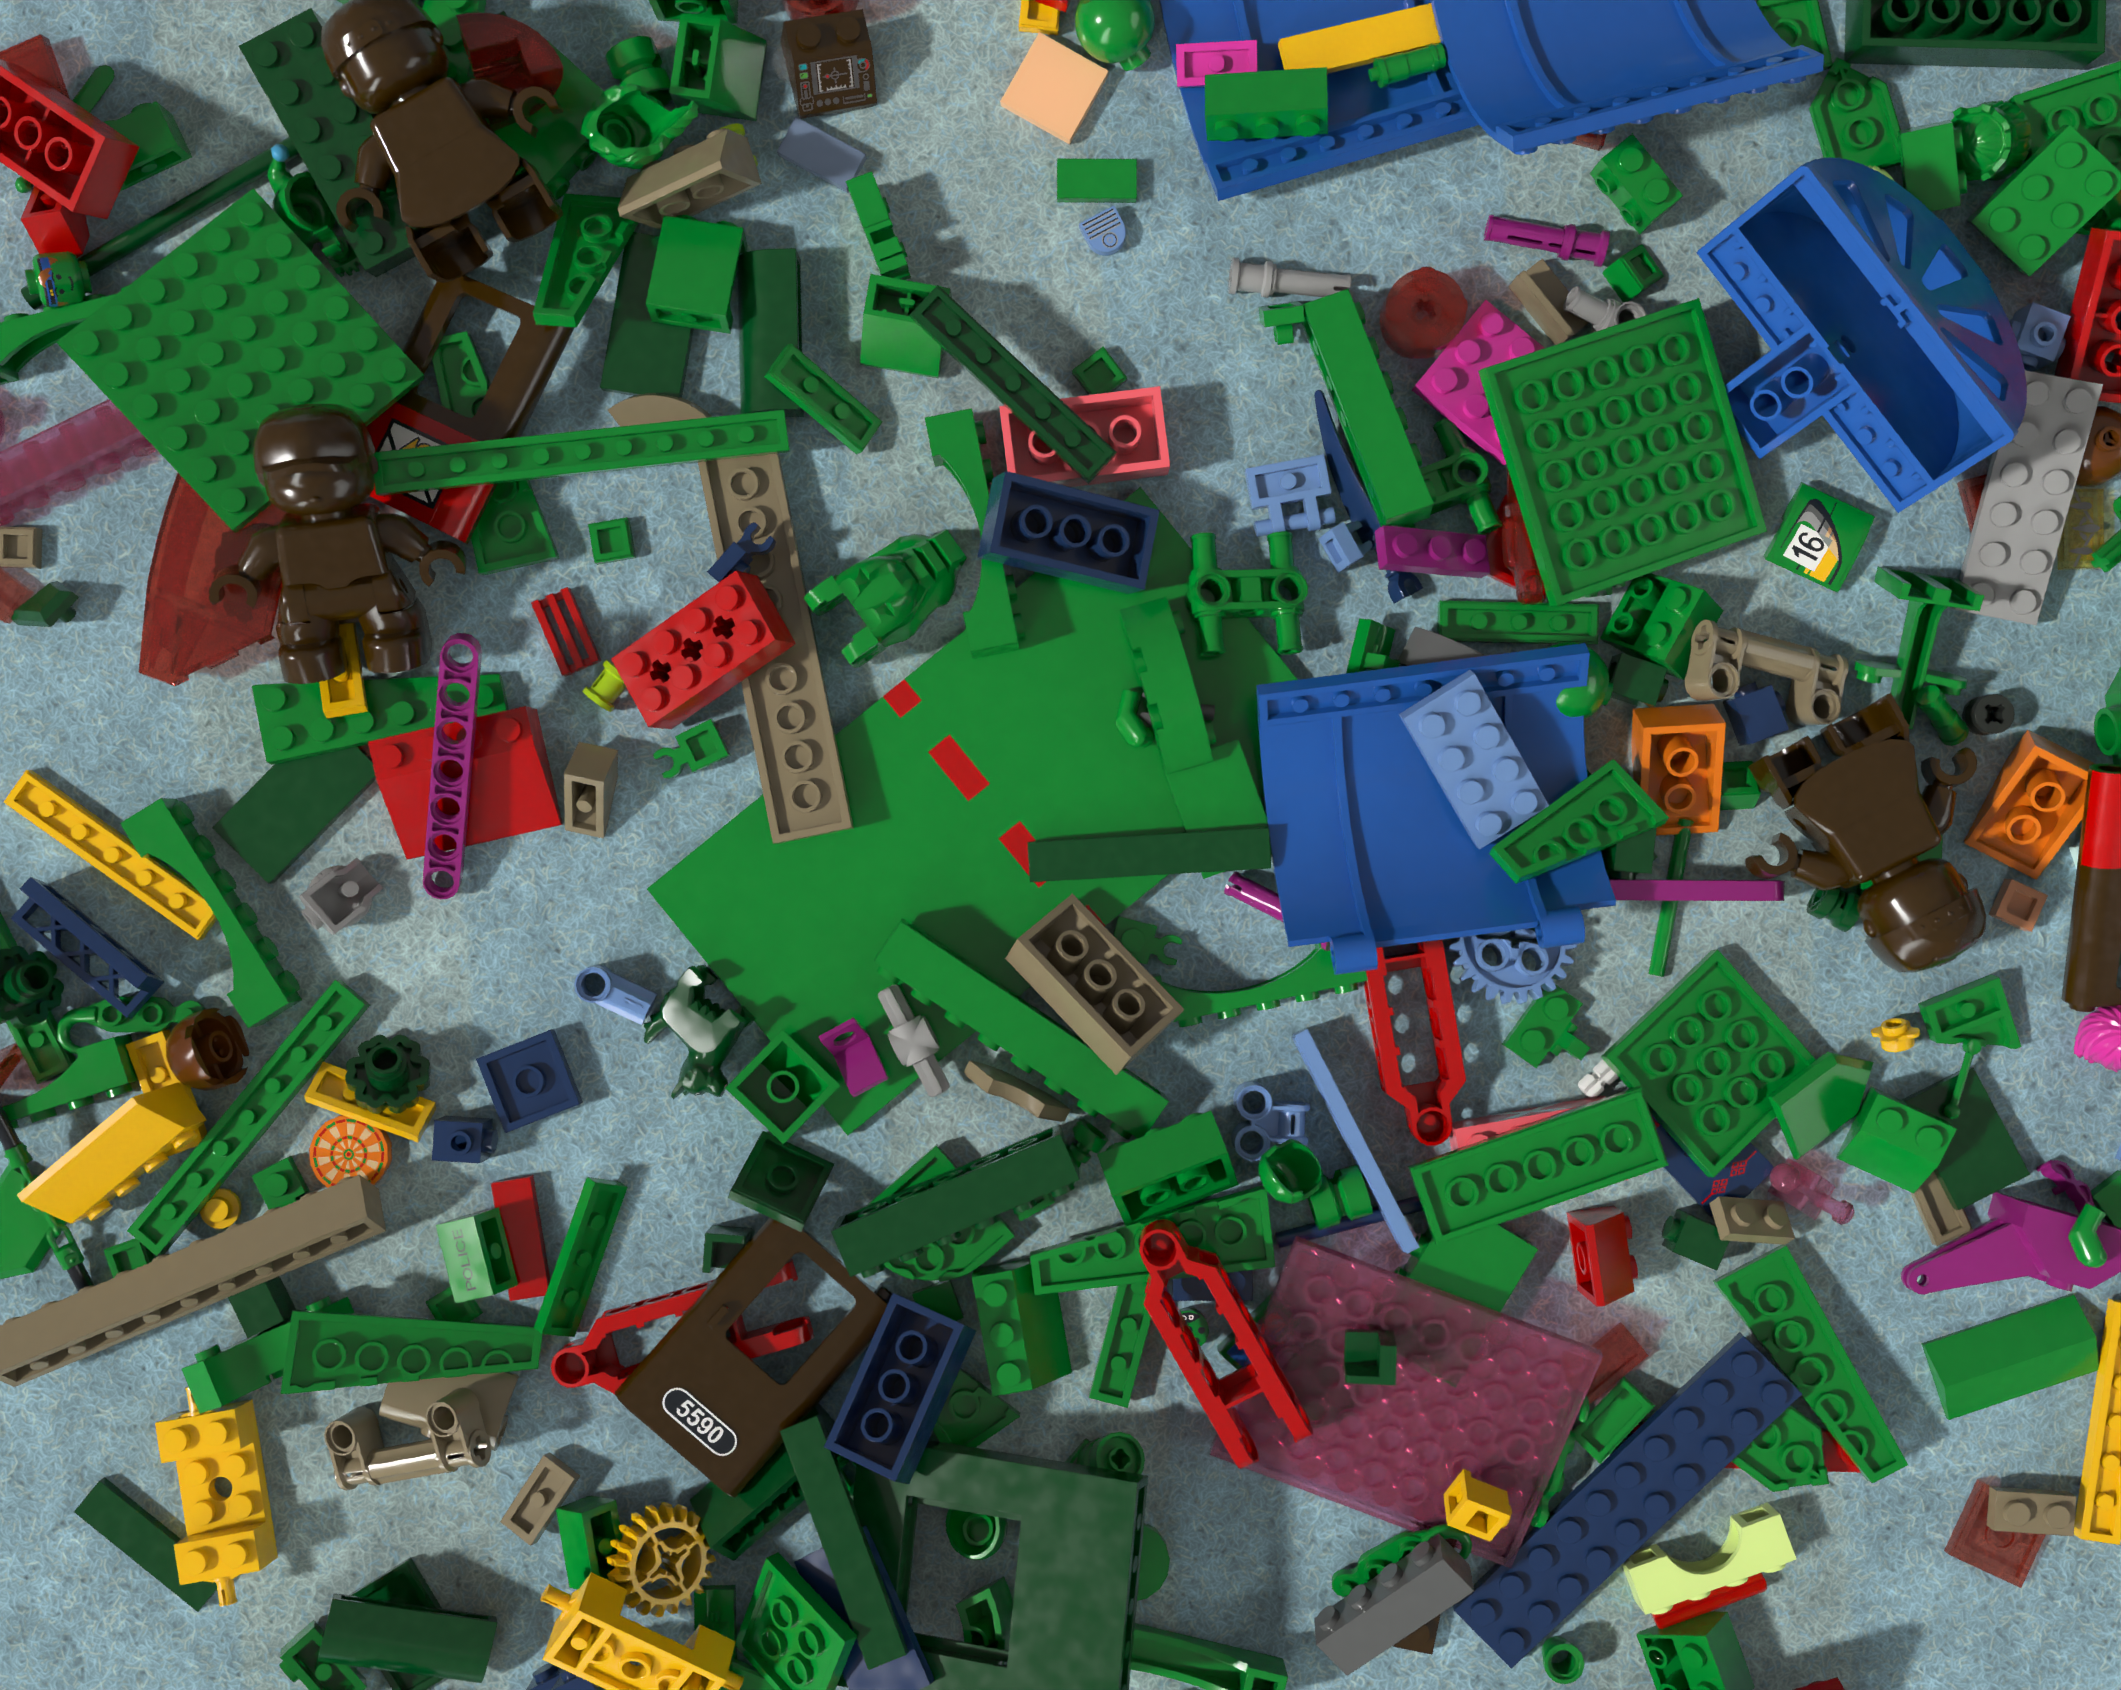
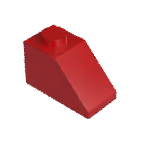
M34 186L21 216V221L39 254L68 251L74 253L77 258L84 253L90 237L86 215L70 211Z

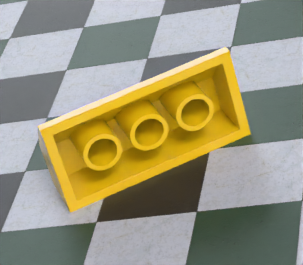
M178 1082L134 1096L18 1193L17 1196L21 1202L70 1224L87 1217L90 1221H94L113 1207L110 1201L117 1195L121 1198L141 1184L138 1178L143 1173L147 1172V1174H150L168 1162L167 1152L172 1148L179 1150L198 1136L195 1130L207 1119Z

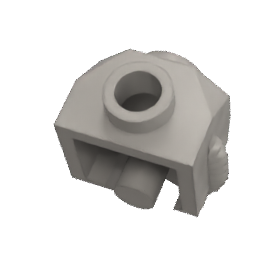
M355 858L346 866L333 865L332 867L325 868V870H322L311 880L307 890L299 896L305 906L301 913L316 930L323 927L334 935L344 927L352 926L364 918L369 909H371L372 897L381 891L383 887L369 874L360 860Z

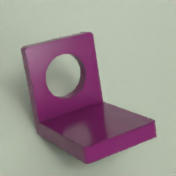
M851 1018L819 1036L821 1043L833 1054L849 1092L853 1097L888 1080L889 1077L870 1035L855 1018ZM853 1032L851 1036L844 1040L834 1041L843 1033Z

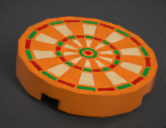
M340 1115L325 1122L314 1134L309 1148L310 1165L316 1178L327 1188L336 1185L343 1178L361 1175L371 1184L376 1185L383 1178L391 1164L392 1142L385 1130Z

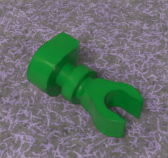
M329 225L313 232V235L319 239L324 247L321 249L340 277H343L345 272L351 276L353 275V270L355 272L360 271L358 266L361 263L346 237L337 236Z
M1080 1118L1073 1127V1135L1078 1142H1072L1070 1145L1078 1167H1080L1081 1163L1086 1164L1091 1158L1090 1151L1097 1154L1100 1153L1109 1141L1103 1132L1084 1118Z

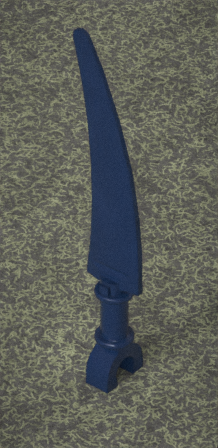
M1317 390L1314 394L1317 418L1332 477L1351 522L1359 521L1362 525L1356 531L1362 543L1364 544L1370 540L1372 542L1370 550H1375L1377 554L1375 530L1381 526L1369 495L1364 489L1344 449L1324 393L1321 390ZM1386 570L1385 578L1389 580L1388 593L1394 604L1423 589L1419 579L1413 573Z

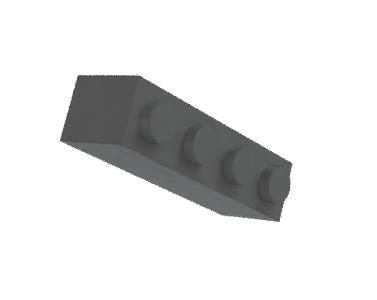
M1437 1534L1427 1542L1419 1543L1411 1553L1401 1560L1388 1564L1373 1579L1364 1585L1360 1584L1353 1588L1348 1596L1333 1606L1330 1605L1321 1610L1318 1616L1314 1618L1316 1645L1348 1676L1474 1592L1470 1565L1440 1534Z

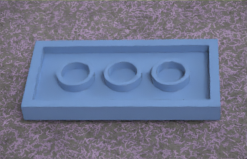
M1468 670L1399 714L1471 840L1479 850L1549 806L1478 678L1471 670Z

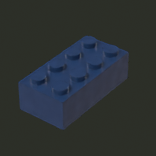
M1004 471L992 479L977 558L1132 594L1145 590L1160 510Z
M893 1293L824 1448L894 1482L910 1484L977 1330Z

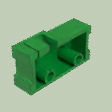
M872 171L847 180L846 184L880 275L902 280L911 278L905 259L908 257L902 241L899 242L893 232V225L888 215L891 212L886 198H882Z

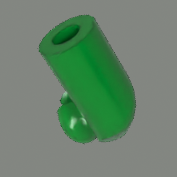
M1123 690L1115 721L1116 727L1128 744L1133 747H1148L1154 740V731L1151 727H1146L1137 715L1142 694Z
M2087 1203L2072 1226L2068 1239L2077 1259L2084 1266L2099 1268L2105 1264L2107 1253L2096 1231L2106 1213Z

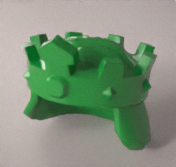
M2002 100L1983 102L1973 108L1960 107L1952 112L1954 114V118L1951 120L1953 122V129L1961 128L1963 138V153L1956 154L1957 170L1965 169L1967 181L1981 179L1982 181H1998L2006 179L2022 165V161H2025L2031 146L2032 138L2029 136L2032 130L2027 116L2015 104L2013 105V103Z

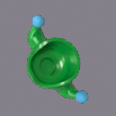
M276 144L271 148L273 159L267 171L268 180L275 193L272 209L312 252L314 244L320 242L313 235V232L326 225L333 229L335 217L320 190L316 187L310 172L307 171L292 176L285 162L290 156L289 150L283 144Z

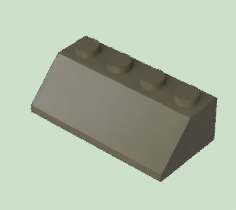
M1073 893L1022 934L1005 958L1115 1075H1118L1184 1011V1008Z

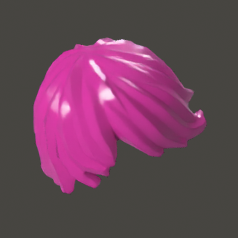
M2121 1005L2098 1007L2094 1012L2082 1019L2075 1037L2074 1054L2077 1057L2081 1058L2084 1056V1060H2088L2089 1063H2099L2106 1069L2115 1072L2121 1070Z

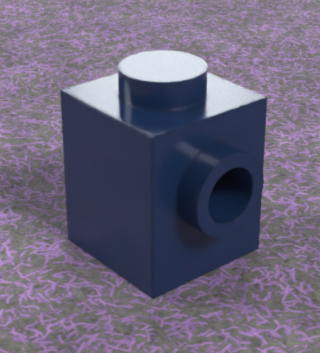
M1755 681L1739 687L1733 698L1723 701L1739 746L1753 744L1789 730L1783 715L1786 711L1784 700L1778 691H1774L1772 685L1758 688Z
M443 1116L434 1120L432 1161L482 1163L489 1159L491 1153H495L498 1143L497 1129H492L493 1118Z

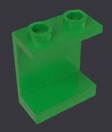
M664 215L646 299V306L652 322L731 334L734 319L730 308V301L740 253L747 252L748 247L744 228L727 221L710 223L698 221L696 218L688 215H679L677 217Z

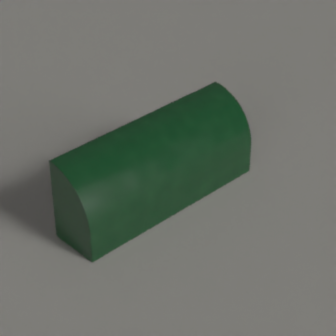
M796 248L760 249L745 252L739 256L737 266L740 414L784 410L785 417H804V410L764 377L781 351L789 343L802 352L801 259Z
M818 1403L804 1420L821 1414L829 1436L835 1421ZM783 1443L735 1498L726 1494L711 1481L690 1499V1503L696 1515L700 1517L699 1524L709 1547L735 1561L801 1504L805 1498L786 1446ZM835 1453L840 1468L850 1461Z
M334 1593L317 1661L482 1683L498 1622L495 1616Z

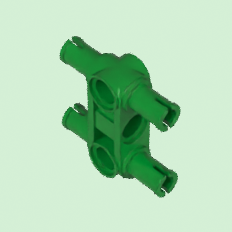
M1447 418L1442 419L1434 425L1433 429L1439 438L1446 457L1443 460L1420 468L1424 480L1428 478L1431 480L1436 493V502L1433 504L1430 515L1461 503L1467 504L1478 530L1477 533L1485 535L1493 532L1503 524L1489 496L1492 492V485L1487 476L1488 464L1484 457L1478 454L1476 449L1471 446L1468 447L1460 429ZM1463 469L1471 470L1477 476V480L1466 482L1460 478L1458 471ZM1415 524L1405 526L1407 528H1416Z
M1282 531L1269 534L1267 541L1271 568L1252 570H1222L1218 568L1216 534L1198 533L1190 537L1194 570L1190 572L1188 577L1189 590L1186 593L1185 601L1192 617L1199 625L1201 656L1213 657L1226 653L1222 623L1224 618L1271 617L1276 622L1277 653L1289 655L1303 651L1299 618L1303 616L1305 611L1304 600L1308 594V585L1305 578L1301 575L1299 568L1294 566L1293 534L1291 532ZM1278 586H1283L1289 590L1292 597L1291 601L1284 599L1279 594ZM1202 587L1208 588L1213 592L1215 602H1209L1204 599L1201 594Z

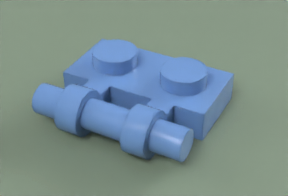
M1324 454L1245 469L1251 510L1267 508L1269 519L1254 521L1256 537L1266 536L1274 532H1288L1307 528L1308 532L1320 530L1321 525L1335 523L1333 507L1318 510L1316 498L1331 495ZM1303 502V513L1283 516L1281 505Z

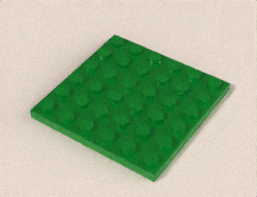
M254 188L56 342L235 534L272 504L267 496L265 486L260 483L255 472L253 459L254 439L264 418L273 412L301 404H338L353 409L367 427L425 379L420 369Z
M1699 298L1478 371L1550 607L1559 606L1767 532Z

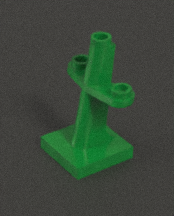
M1878 566L1874 582L1898 599L1909 600L1897 662L1895 664L1858 659L1855 661L1854 670L1858 671L1857 679L1870 683H1881L1882 677H1892L1893 682L1890 693L1909 724V729H1913L1918 709L1916 695L1923 688L1924 682L1936 684L1944 694L1959 696L1961 690L1967 688L1968 679L1965 677L1927 669L1938 623L1943 611L1947 607L1980 611L1984 595L1956 578Z

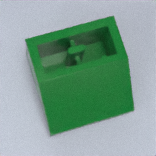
M681 13L669 91L676 108L688 106L691 101H694L699 105L697 110L701 114L757 121L767 40L722 19Z
M870 274L863 313L861 365L939 379L944 349L910 317L915 308L936 287L935 285ZM941 287L952 298L951 289Z
M1649 573L1632 580L1600 639L1627 655L1668 668L1666 674L1685 680L1692 648L1691 638L1696 626L1705 619L1717 623L1724 610L1704 589Z
M1710 1611L1664 1629L1653 1626L1636 1634L1656 1690H1753L1755 1688L1728 1612Z

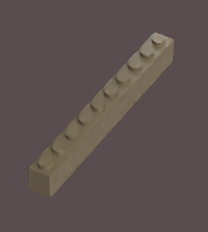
M361 1175L343 1178L334 1186L319 1192L305 1194L296 1202L281 1208L267 1210L262 1216L246 1223L234 1224L228 1227L226 1231L215 1236L196 1240L188 1247L177 1252L160 1255L146 1265L134 1270L122 1271L116 1274L115 1278L98 1285L84 1287L77 1294L60 1301L48 1302L42 1305L40 1309L22 1317H13L6 1320L3 1325H0V1381L16 1387L385 1232L386 1226L379 1189Z

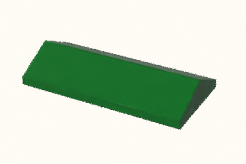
M2068 1294L1921 1343L1946 1419L1948 1420L2095 1372L2099 1368L2096 1335L2074 1294Z

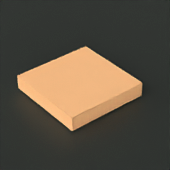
M1039 32L1000 101L1001 107L1070 145L1105 83L1109 71Z

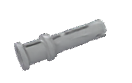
M1232 258L1228 294L1246 291L1260 293L1261 297L1265 298L1273 296L1274 292L1325 297L1351 288L1350 274L1340 275L1277 268L1276 264H1273V261H1266L1264 265L1242 263L1239 258Z

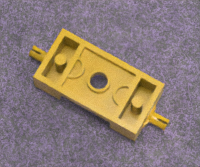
M188 1386L185 1390L187 1392L189 1411L174 1413L155 1423L161 1464L176 1461L187 1536L174 1544L180 1585L201 1581L215 1582L219 1606H228L238 1602L233 1578L240 1574L260 1571L278 1558L253 1399L229 1403L222 1407L199 1413ZM218 1477H225L231 1482L232 1493L229 1497H223L217 1493L215 1481Z
M591 1572L581 1587L571 1594L548 1584L541 1596V1602L562 1610L555 1621L542 1660L606 1690H719L721 1686L729 1690H740L744 1676L729 1671L736 1641L699 1625L686 1643L682 1645L635 1621L629 1620L620 1615L628 1589ZM629 1661H636L641 1664L637 1666L631 1664Z

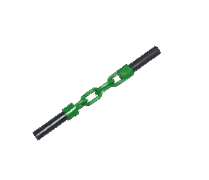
M0 1102V1142L4 1148V1157L8 1159L10 1169L20 1168L25 1177L21 1183V1189L23 1190L39 1175L32 1174L27 1164L33 1160L31 1153H28L27 1146L20 1141ZM30 1206L36 1212H43L35 1207ZM43 1212L50 1226L47 1232V1240L62 1269L67 1270L77 1291L87 1286H93L94 1283L83 1264L85 1259L70 1229L64 1224H57L54 1216ZM62 1230L69 1243L58 1247L53 1233L55 1236H59Z

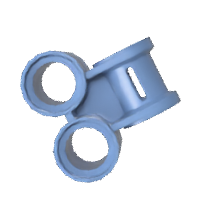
M1254 1081L1244 1082L1237 1087L1233 1096L1234 1105L1240 1115L1248 1120L1236 1125L1231 1135L1232 1145L1240 1157L1248 1161H1258L1270 1148V1142L1282 1144L1289 1139H1294L1304 1145L1308 1144V1137L1305 1136L1306 1112L1310 1110V1103L1285 1100L1272 1102V1097L1268 1090L1260 1083ZM1250 1091H1258L1263 1097L1261 1106L1252 1111L1244 1109L1242 1100L1245 1094ZM1248 1131H1256L1261 1137L1260 1144L1253 1150H1245L1240 1146L1241 1137Z

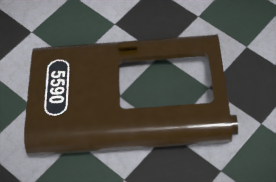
M769 1218L615 1391V1396L632 1414L729 1496L735 1498L784 1443L780 1431L802 1422L870 1345L892 1293L881 1284L875 1289L858 1275L850 1277L845 1264L804 1228L800 1232ZM801 1252L806 1254L855 1298L856 1302L787 1382L779 1383L726 1337V1331L792 1256Z

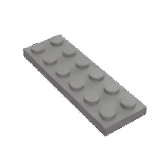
M2025 371L2027 385L2025 414L2016 437L1992 454L1959 577L1961 582L1984 595L1980 611L1952 607V609L2037 626L2103 384Z

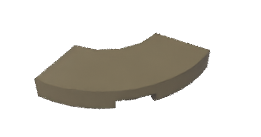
M645 393L626 398L607 410L620 427L712 417L703 408L687 399L656 393Z
M969 1060L964 1070L965 1076L986 1093L999 1096L1019 1105L1037 1118L1061 1122L1066 1120L1071 1110L1045 1091L995 1067Z

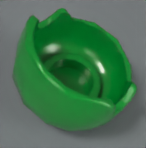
M1289 1139L1282 1144L1274 1145L1261 1156L1258 1164V1174L1264 1189L1277 1201L1295 1204L1305 1200L1321 1187L1323 1172L1318 1158L1307 1146L1297 1140Z

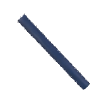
M1419 1196L1396 1201L1403 1216L1423 1211ZM1378 1206L1372 1207V1215L1353 1221L1344 1216L1341 1219L1340 1225L1319 1231L1316 1224L1311 1223L1276 1232L1275 1236L1278 1247L1283 1248L1385 1220Z

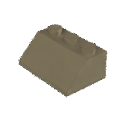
M726 128L717 129L710 132L706 140L696 145L681 146L674 150L673 156L663 161L657 160L644 165L640 172L627 177L619 202L618 212L620 217L661 230L664 215L671 217L679 215L694 216L762 184L748 138Z

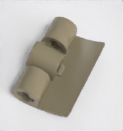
M511 1372L388 1383L381 1402L379 1415L421 1428L422 1435L432 1439L425 1417L428 1407L457 1388H467L478 1398L485 1430L491 1441V1448L493 1451H496L504 1436L508 1422V1415L505 1414L519 1376Z

